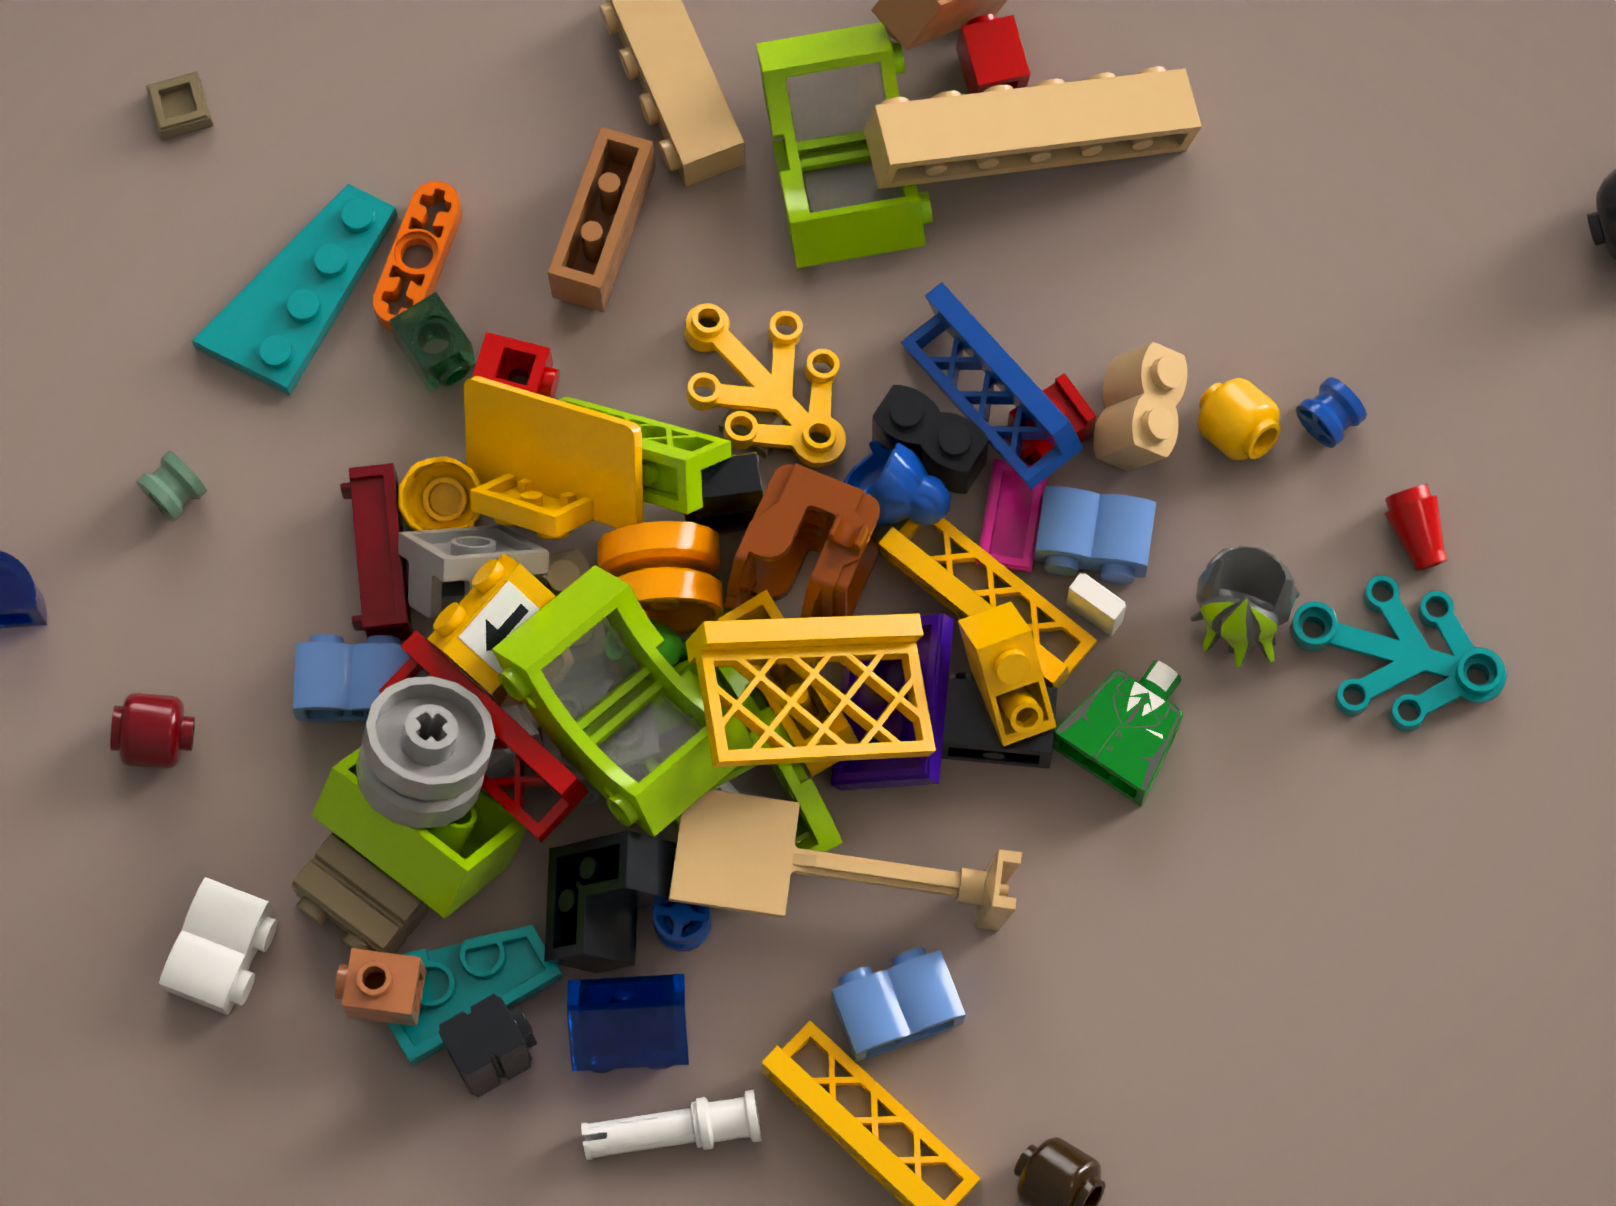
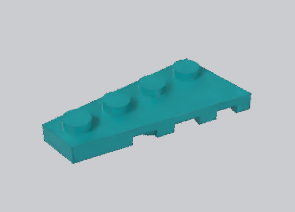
M347 184L192 340L195 349L290 396L397 218L396 207Z

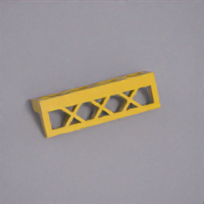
M945 518L931 525L944 535L945 555L929 556L910 541L922 527L910 519L899 531L892 527L878 543L882 557L959 619L996 607V598L1021 596L1030 604L1032 624L1027 625L1033 633L1046 687H1055L1059 690L1096 646L1097 639ZM951 541L965 553L952 554ZM978 560L987 569L989 589L975 591L970 589L954 576L953 564L975 562ZM994 576L1008 587L995 588ZM984 599H990V604ZM1037 610L1052 622L1038 623ZM1063 630L1075 639L1079 645L1062 662L1040 645L1039 633Z
M809 1020L783 1049L777 1045L761 1062L762 1074L903 1206H958L980 1182L981 1178L812 1021ZM810 1040L828 1055L829 1077L812 1078L793 1060V1057ZM835 1063L850 1077H835ZM836 1086H861L871 1095V1117H854L836 1100ZM823 1087H829V1093ZM877 1102L892 1116L878 1117ZM903 1125L913 1134L914 1157H897L879 1140L878 1126ZM865 1126H872V1133ZM920 1142L935 1156H921ZM946 1165L962 1182L943 1200L922 1181L921 1166ZM907 1166H914L915 1173Z

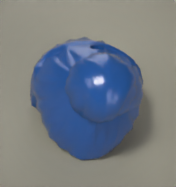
M872 440L869 443L872 453L854 466L844 480V483L864 490V493L871 495L879 503L880 515L875 528L892 525L907 518L920 526L933 525L942 520L950 509L951 493L946 489L944 483L936 476L928 475L922 461L914 451L900 443H897L893 449H888L877 440Z

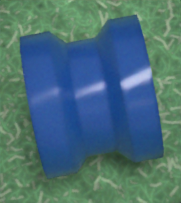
M1333 377L1327 378L1320 385L1319 394L1315 398L1304 399L1296 407L1297 417L1305 429L1317 441L1329 448L1335 447L1342 441L1344 430L1349 426H1358L1367 416L1365 407L1356 394L1346 384Z
M678 902L654 905L653 923L658 939L667 948L677 952L691 951L698 948L707 939L711 930L710 908ZM690 922H696V924H690L683 930V927L688 925Z

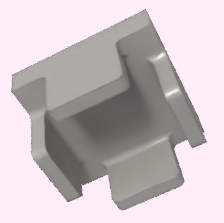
M504 525L399 532L398 555L407 559L409 563V606L428 618L438 617L441 613L442 597L466 596L474 587L472 585L473 577L488 561L492 559L498 560L504 553L519 562L536 577V574L548 573L549 551Z

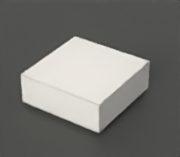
M1080 573L1068 589L1066 605L1110 637H1112L1123 622L1126 602L1087 574Z

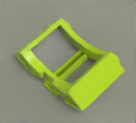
M882 22L756 43L772 138H782L781 141L772 142L796 268L926 246L923 224L933 223L928 191L918 192L917 185L878 189L864 134L865 125L874 106L879 105L884 100L900 97L896 74L905 73L901 43L890 41L889 34Z
M594 565L492 648L496 659L503 669L498 674V678L504 689L515 700L523 701L559 750L593 787L607 799V805L613 815L623 825L630 827L635 823L655 837L737 766L713 767L699 678L691 670L686 671L680 676L658 651V648L664 644V639L642 609L631 586ZM721 706L722 715L724 716L727 710ZM732 716L724 726L728 750L751 749L754 744L746 726L735 716Z

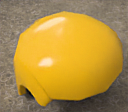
M440 456L417 461L410 467L399 484L398 508L406 525L413 531L474 527L481 514L471 511L470 490L480 486L481 483L472 468L454 458Z

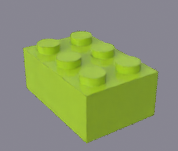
M360 748L332 767L312 812V816L443 918H447L510 866L527 831L519 821L482 787L478 801L466 815L443 827L417 829L394 823L374 810L359 790L356 764Z

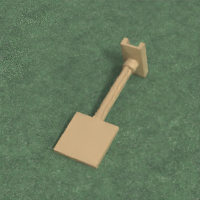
M712 789L680 815L669 901L784 918L790 876L796 873L955 897L956 902L977 905L976 928L999 931L1016 909L1017 898L1007 897L1009 885L1005 884L1021 864L1022 852L998 849L984 871L960 868L959 872L800 849L795 845L800 802Z

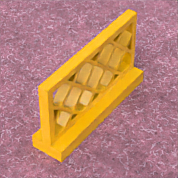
M920 613L704 621L685 643L689 664H697L713 767L931 756L936 751L916 644L923 636ZM871 660L867 666L860 662ZM880 660H902L905 683L898 692L873 672V669ZM827 662H840L858 677L845 695L819 674ZM807 663H817V664L815 665L814 668H811ZM773 664H786L804 679L791 697L764 676ZM752 665H763V666H762V668L758 671V670H757L756 668H754ZM732 666L750 681L737 699H734L717 685L715 667ZM863 682L889 703L876 721L850 700ZM809 685L813 686L836 705L823 723L796 702ZM755 687L782 708L769 726L742 705ZM906 693H908L909 701L904 698ZM721 706L727 710L724 716L722 715ZM895 708L913 723L916 741H900L882 726ZM841 711L867 731L859 744H846L828 729ZM787 713L814 734L805 746L792 747L774 732ZM732 716H735L759 736L751 749L728 750L724 726ZM873 737L879 741V743L869 742ZM819 739L826 744L815 746ZM766 742L772 748H761V746Z

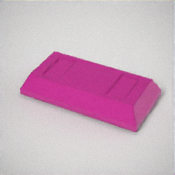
M994 459L979 546L1007 569L1032 573L1047 478L1030 490L1004 460ZM978 560L976 561V565L983 566Z

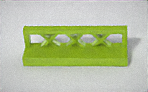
M568 396L558 399L628 420L639 426L642 432L643 502L685 514L703 508L701 470L732 457L730 440Z

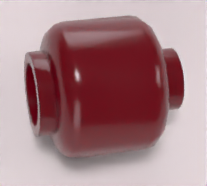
M142 693L130 694L124 700L123 706H114L110 748L111 750L119 751L122 762L129 766L172 768L178 763L181 750L192 751L195 717L184 716L183 703L178 697Z

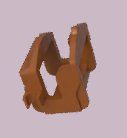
M785 464L778 467L770 479L755 515L749 523L735 554L724 608L733 610L750 600L752 596H756L766 589L773 601L784 598L793 588L807 554L810 551L820 553V556L808 582L801 618L852 616L879 554L878 542L871 536L880 515V507L877 500L871 495L864 493V490L799 464Z

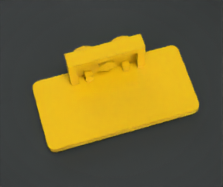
M479 376L465 381L467 466L473 469L481 483L480 486L470 490L471 511L492 517L500 525H517L535 531L541 538L551 540L565 538L570 535V531L593 520L616 528L644 522L642 432L636 423Z

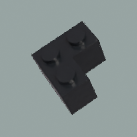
M627 830L549 848L544 962L592 973L635 966L637 909L671 902L669 901L677 843Z

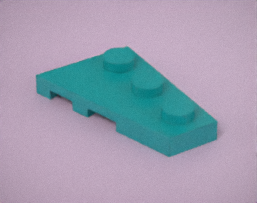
M533 925L465 939L463 943L427 951L424 948L406 952L405 955L421 957L427 970L418 1025L415 1027L393 1023L387 1024L413 1067L445 1048L438 1033L440 1031L439 1024L462 1011L467 1015L471 1014V1006L492 994L501 997L506 1007L514 1002L520 1004L561 980L563 976L556 964L544 962L545 945Z

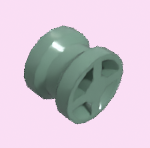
M168 451L161 457L160 467L152 474L144 473L136 480L138 487L147 498L173 522L182 515L183 506L190 499H199L207 492L204 484L195 473L171 451Z

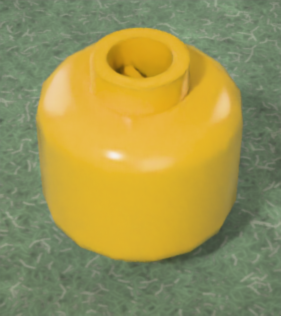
M1235 378L1223 384L1215 383L1204 392L1199 401L1201 411L1198 415V429L1200 433L1231 460L1242 461L1248 458H1260L1278 440L1281 431L1279 408L1272 399L1246 379Z

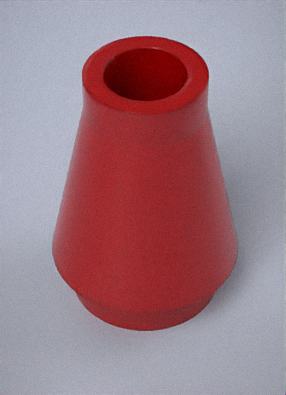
M1428 484L1415 486L1385 498L1389 511L1384 513L1410 556L1415 570H1425L1448 561L1443 544L1438 496H1431Z

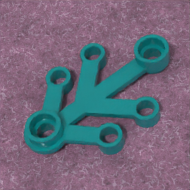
M1386 575L1375 576L1367 583L1363 599L1371 611L1382 614L1396 639L1340 624L1333 609L1327 604L1318 601H1311L1301 605L1293 616L1290 626L1291 636L1295 643L1305 650L1319 651L1330 645L1390 663L1361 679L1350 678L1340 684L1335 695V704L1338 710L1347 716L1362 714L1367 709L1370 700L1423 672L1446 678L1417 696L1404 694L1394 701L1390 710L1391 723L1400 731L1412 732L1421 726L1426 715L1459 698H1463L1471 703H1486L1493 700L1501 693L1506 683L1507 672L1502 659L1495 652L1487 648L1474 647L1454 614L1453 600L1442 591H1431L1422 598L1418 607V617L1425 626L1438 629L1451 655L1430 649L1399 598L1398 584L1394 579ZM1379 586L1385 587L1391 593V599L1386 602L1376 600L1372 595V589ZM1430 602H1438L1444 606L1446 614L1442 617H1434L1427 612L1426 605ZM1308 622L1317 623L1322 628L1323 634L1317 638L1309 637L1304 633L1302 626ZM1471 669L1481 670L1486 675L1487 682L1481 685L1472 683L1467 677V671ZM1349 689L1357 690L1361 693L1363 702L1359 705H1350L1344 700L1343 692ZM1402 705H1410L1416 709L1418 718L1413 721H1406L1400 717L1398 708Z

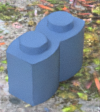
M1047 486L1044 489L1035 548V562L1044 564L1047 572L1061 576L1077 575L1078 570H1093L1100 572V577L1103 580L1118 584L1134 582V577L1144 578L1147 573L1156 502L1134 496L1098 494L1077 488Z
M317 634L310 637V642L296 643L293 712L296 720L319 723L350 721L366 723L371 704L381 694L379 690L410 658L400 647L402 645L400 644V639L388 635H374L368 637L366 643L347 644L344 643V639L340 636Z
M924 947L914 948L892 959L894 966L887 970L872 973L870 967H862L838 978L840 986L831 990V1001L855 1062L880 1056L908 1043L926 1039L964 1023L966 1014L941 950L927 954Z

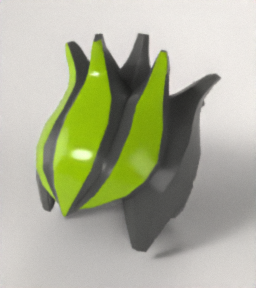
M1241 545L1235 548H1223L1210 560L1206 570L1198 579L1196 599L1200 605V611L1193 615L1190 620L1200 621L1204 619L1206 623L1207 634L1203 642V651L1207 652L1221 637L1229 643V653L1233 654L1235 652V668H1242L1255 642H1257L1264 656L1271 663L1274 661L1273 646L1276 645L1275 634L1278 631V626L1288 622L1295 599L1299 597L1300 593L1295 587L1294 579L1288 568L1276 559L1273 554L1261 548Z

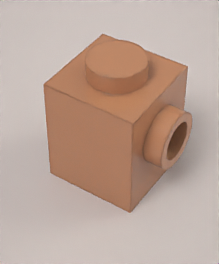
M351 948L349 964H340L337 971L335 999L342 1000L341 1006L348 1018L417 1027L427 970L421 957Z

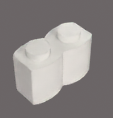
M205 877L191 903L182 931L168 956L159 985L169 993L229 1015L235 1003L242 1006L250 994L255 979V973L249 971L250 964L258 950L262 952L267 951L277 929L278 920L271 918L274 909L269 901Z

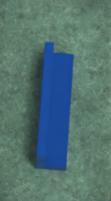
M941 282L925 295L935 315L902 340L901 344L959 411L985 433L989 444L1031 490L1080 452L1083 446L1066 416ZM946 330L954 338L951 357H928L922 348ZM963 350H964L970 357H962V355H963ZM941 370H948L947 377ZM960 370H983L985 377L982 391H959L957 383ZM996 385L1001 391H994V386ZM972 404H980L979 412L973 407ZM991 405H1015L1017 411L1014 426H991L988 423ZM1026 419H1027L1034 427H1032V426H1025V425H1026ZM1003 439L1011 440V446H1009ZM1023 440H1046L1054 448L1029 468L1020 459Z

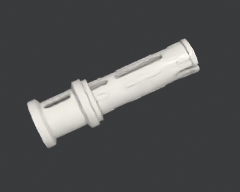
M755 1090L745 1091L744 1096L740 1098L708 1102L706 1097L696 1098V1101L691 1102V1108L595 1123H581L582 1136L585 1137L583 1146L586 1160L695 1142L697 1148L703 1147L704 1150L713 1149L715 1142L749 1137L752 1142L762 1141Z

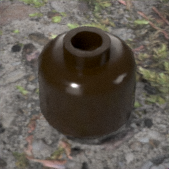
M1058 1137L1044 1141L1039 1147L1034 1145L1028 1146L1019 1157L1014 1169V1174L1019 1177L1017 1186L1018 1198L1026 1206H1098L1104 1194L1105 1182L1100 1179L1101 1167L1099 1162Z

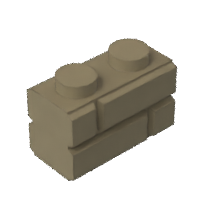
M335 833L330 834L317 850L314 858L308 861L291 885L296 895L301 899L297 903L296 908L320 927H323L329 920L343 930L345 935L341 938V942L350 950L351 948L396 954L405 943L407 937L413 933L429 911L428 905Z

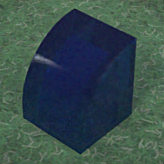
M0 550V629L47 625L46 603L29 571L14 556Z

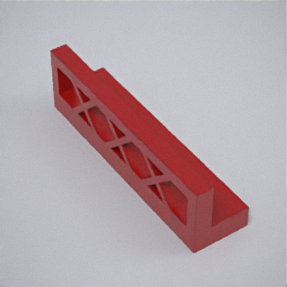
M415 630L400 646L410 658L382 686L379 692L382 693L386 687L406 678H414L423 670L429 676L456 682L475 694L492 718L495 737L497 738L494 739L492 750L509 749L514 754V777L490 779L485 774L482 788L542 843L589 791L570 770ZM524 764L537 776L524 777ZM549 786L561 799L537 823L524 811V787ZM514 788V800L502 789Z

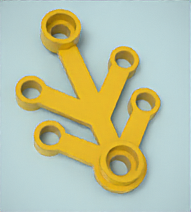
M711 303L700 304L692 308L686 317L684 337L688 345L694 350L703 353L716 351L752 387L720 384L719 380L710 373H697L688 382L686 399L690 406L700 411L720 407L774 412L788 426L758 424L752 414L745 411H736L730 414L725 421L723 438L730 440L731 447L739 450L749 448L750 446L792 449L796 457L803 464L813 468L825 467L836 462L843 454L846 445V435L843 427L831 417L832 383L837 378L840 366L837 355L828 349H817L808 356L805 376L811 383L809 410L807 412L792 396L795 345L800 340L803 328L802 321L797 314L791 311H780L774 314L770 320L768 338L773 344L770 374L729 331V318L723 309ZM710 319L716 322L717 325L707 328L702 326L698 320ZM788 325L794 330V333L783 335L777 331L776 327ZM825 363L831 368V371L820 373L814 369L813 365ZM700 386L708 387L713 394L709 397H701L695 393L694 389ZM735 425H743L749 429L750 433L745 436H739L733 433L731 428ZM811 433H819L826 436L828 441L816 443L809 435Z

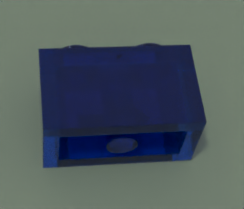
M684 974L568 980L567 1020L572 1071L589 1070L595 1073H605L622 1068L648 1067L661 1070L674 1065H689V1032Z

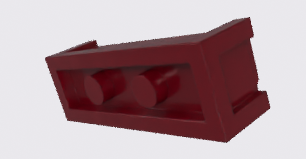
M393 463L349 468L350 482L340 484L343 498L352 499L362 615L352 616V625L355 631H365L367 638L374 635H388L397 637L400 641L407 640L413 634L411 609L408 603L406 559L398 555L399 532H404L402 514L398 508V476Z

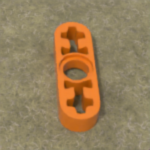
M430 181L418 187L414 192L375 289L373 307L379 323L388 331L404 333L411 331L420 324L462 219L459 196L456 190L445 182ZM438 199L444 200L448 213L444 211L437 213L432 225L433 235L426 230L429 216L425 205L434 206ZM414 245L427 246L433 252L431 262L420 269L410 268L402 261L405 251ZM402 278L410 283L406 291V297L411 308H401L397 315H393L387 301L397 302L403 290Z

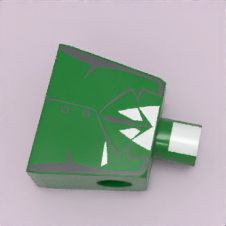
M1156 660L1152 662L1139 682L1123 671L1115 670L1058 726L1054 732L1053 749L1142 807L1181 724L1183 712L1167 701L1181 682V677L1171 667Z

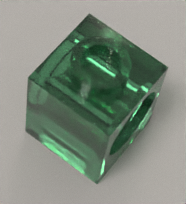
M437 292L389 320L396 343L429 392L441 384L446 387L457 383L469 373L470 367L476 364L470 340ZM433 339H444L449 342L448 346L439 353H427L422 350L424 345Z

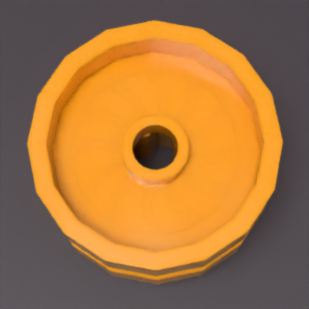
M680 521L642 522L619 527L607 532L597 541L598 567L631 586L638 602L649 619L669 625L679 634L695 631L704 621H719L718 618L724 615L722 581L712 576L721 568L719 533L710 527Z

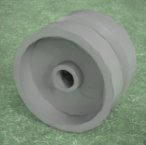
M433 676L406 678L386 687L371 704L356 764L359 790L374 810L390 821L417 829L443 827L464 817L478 801L491 755L495 732L490 713L475 694L460 684Z

